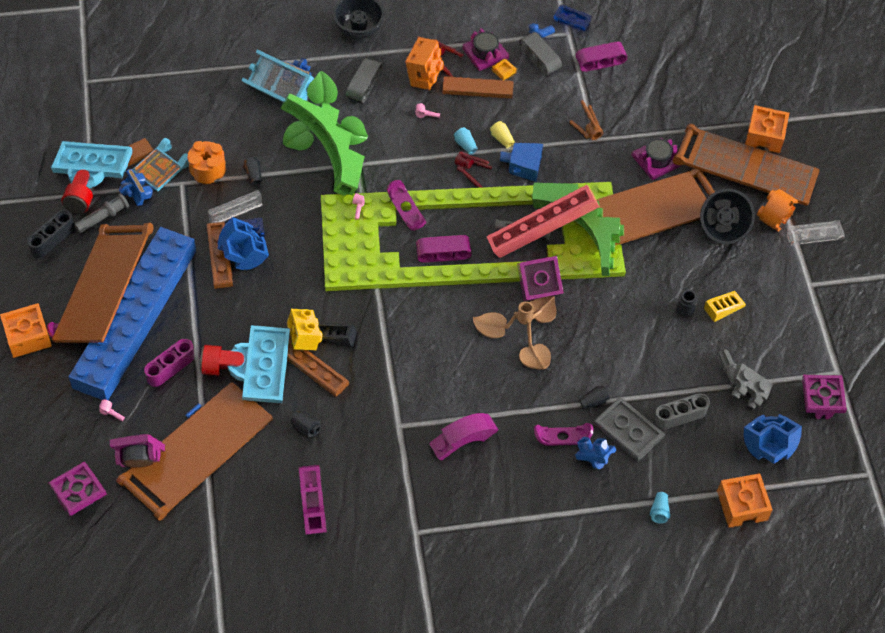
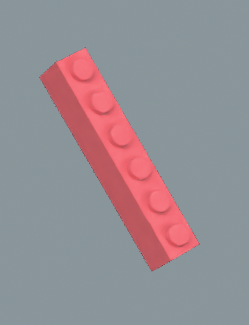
M585 185L488 235L487 239L493 252L501 258L599 208V205L588 185Z

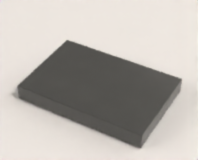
M621 397L594 420L593 423L637 462L665 435Z

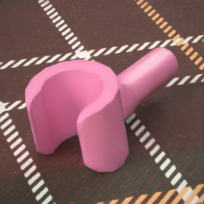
M423 104L416 105L415 113L418 118H423L425 115L436 118L440 117L439 113L425 110Z
M356 193L352 203L357 205L354 219L359 220L360 210L364 206L365 201L363 195Z
M103 399L99 406L100 413L112 415L123 421L125 417L111 409L112 403Z

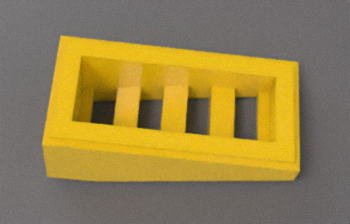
M735 291L706 301L704 310L716 322L745 307L746 304Z

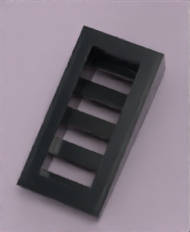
M318 323L319 331L323 332V329L326 330L325 334L322 335L321 342L353 347L357 335L353 324Z

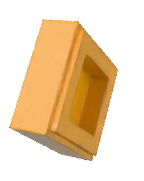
M506 59L492 66V71L502 80H506L515 74L517 70Z

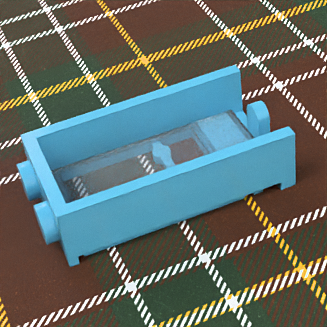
M257 49L256 53L260 55V58L256 65L251 63L249 69L252 71L249 80L243 78L241 81L281 102H284L289 93L307 101V88L314 77Z

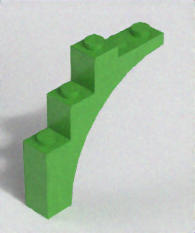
M289 93L282 103L281 109L303 122L325 147L334 171L333 191L344 196L353 195L358 189L365 156L348 149L352 133L336 126L339 110L325 103L321 107L316 106Z
M534 183L532 196L534 208L541 209L579 189L578 184ZM599 205V208L574 221L587 231L596 244L601 258L602 276H610V269H614V258H611V252H615V243H620V236H624V225H621L620 218L603 217V208H600Z

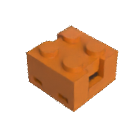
M418 37L405 63L412 87L430 90L433 83L437 80L439 71H442L444 63L440 57L441 49L437 40Z
M754 105L745 145L754 148L757 146L767 147L768 151L780 153L785 138L789 113Z
M39 303L0 314L13 358L52 347Z
M760 474L721 480L717 493L728 527L740 526L743 521L754 520L755 523L768 521L772 507Z

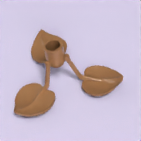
M554 295L520 303L518 312H514V316L508 324H506V318L499 313H486L479 317H473L476 329L482 335L494 339L503 337L505 329H508L516 318L521 324H527L529 347L521 349L519 353L521 363L526 367L539 370L546 369L550 365L551 354L549 349L543 344L532 345L531 321L534 318L539 323H547L554 320L557 312Z

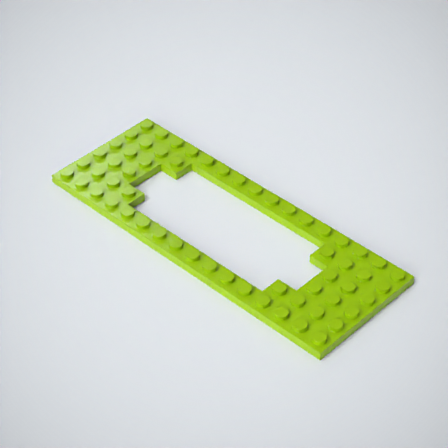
M611 182L573 183L578 184L579 188L588 185L595 199L613 195ZM534 185L408 191L419 210L533 204ZM387 192L357 193L363 195L365 201L364 206L360 210L359 220L354 219L357 205L352 203L356 193L345 196L341 194L321 195L325 291L520 282L517 263L521 262L400 268L399 252L380 253L378 227L396 226L397 209ZM403 202L401 209L411 210V204ZM574 220L562 226L564 244L547 245V257L557 256L561 279L625 276L626 271L621 244L615 246V252H611V258H614V269H610V276H602L599 250L592 237Z

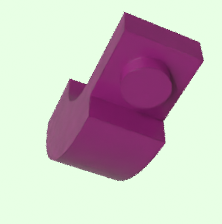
M472 414L442 429L443 433L431 441L430 445L438 459L443 460L459 447L472 441L484 442L499 430L489 414Z
M319 465L299 467L306 534L326 532Z

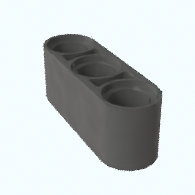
M533 32L519 39L522 51L544 75H548L562 67L559 56L538 33Z
M365 58L347 88L346 97L364 103L381 74L383 64Z
M696 394L663 404L656 409L653 423L658 429L665 430L701 419L707 413L710 400L704 394Z

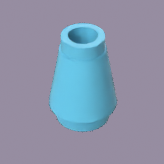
M463 127L454 133L455 141L469 155L477 151L478 148L469 130Z
M665 492L656 493L650 511L651 519L655 523L662 524L670 518L668 495Z

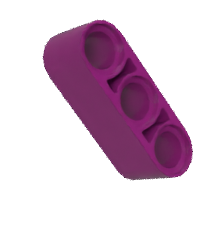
M621 42L583 48L575 54L578 65L584 72L620 65L628 59Z
M466 235L427 237L416 241L417 257L420 262L465 260L472 255L470 239Z
M181 339L149 362L144 368L147 383L153 387L160 386L191 363L195 358L193 343L189 339Z

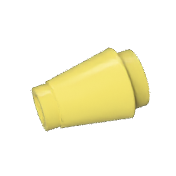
M499 121L490 128L491 135L506 148L511 147L515 143L505 123Z

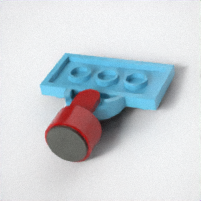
M62 141L51 168L53 173L68 174L71 184L67 185L61 202L63 206L73 213H85L93 198V193L89 188L97 186L105 177L123 178L133 153L132 147Z
M251 325L249 343L236 344L231 351L222 350V346L204 345L201 350L200 372L206 375L219 376L221 369H228L231 376L244 382L242 400L282 403L290 329Z

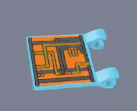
M164 138L154 151L132 169L135 174L143 173L145 183L157 192L183 168L189 166L187 153L183 154L178 162L165 153L172 148L170 140Z

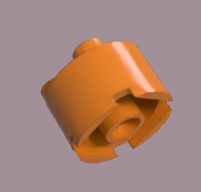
M197 141L193 144L187 156L190 174L197 182L203 184L214 183V180L221 179L226 172L222 146L213 142Z
M781 189L777 191L772 190L767 197L769 201L765 207L761 206L757 213L760 221L778 232L782 229L779 227L780 224H786L796 208L793 204H798L797 199Z

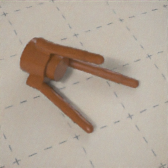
M581 100L580 103L590 120V123L586 125V131L572 120L569 123L581 132L586 139L597 140L603 135V130L597 121L592 107L588 105L587 108L585 102Z

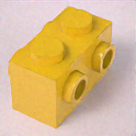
M291 309L287 320V327L290 329L293 348L317 350L318 344L322 341V332L319 331L318 319L315 318L314 311Z

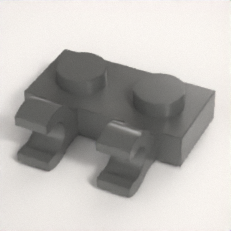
M741 363L737 366L732 379L736 383L732 396L739 399L740 395L744 396L746 392H749L752 395L747 406L754 410L756 405L761 406L762 402L767 400L773 384Z

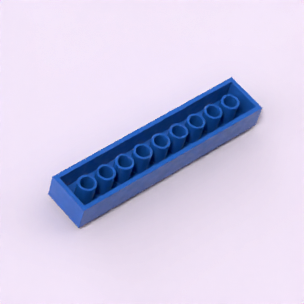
M163 227L159 228L133 271L104 342L89 343L70 373L69 380L72 389L101 400H109L194 257L196 246L193 238Z

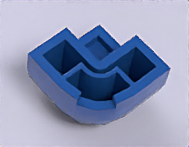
M232 217L221 230L218 239V250L224 251L226 259L235 262L236 269L247 270L255 268L269 256L264 237H259L252 230V225Z
M763 414L744 427V442L747 449L756 459L759 460L764 457L775 464L781 458L788 459L795 452L800 442L802 426L780 414L778 417H765Z

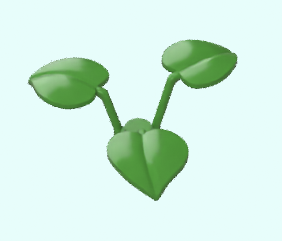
M319 71L307 88V95L313 103L319 104V107L323 103L331 106L329 103H333L336 100L338 91L333 80L326 73ZM355 116L345 117L342 119L341 125L338 122L336 123L337 127L352 133L349 145L360 144L368 137L364 124ZM301 121L290 124L283 136V145L295 150H305L314 141L313 133Z

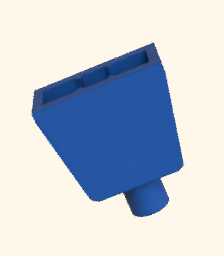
M514 143L512 152L501 151L500 162L510 163V174L536 182L543 144Z

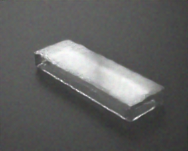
M259 190L208 210L209 222H224L232 217L262 206Z
M840 220L787 226L785 230L790 245L843 239L845 236Z

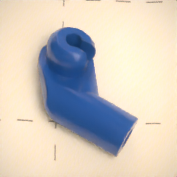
M537 24L529 26V33L536 32L541 38L555 33L552 25L543 29L538 28Z

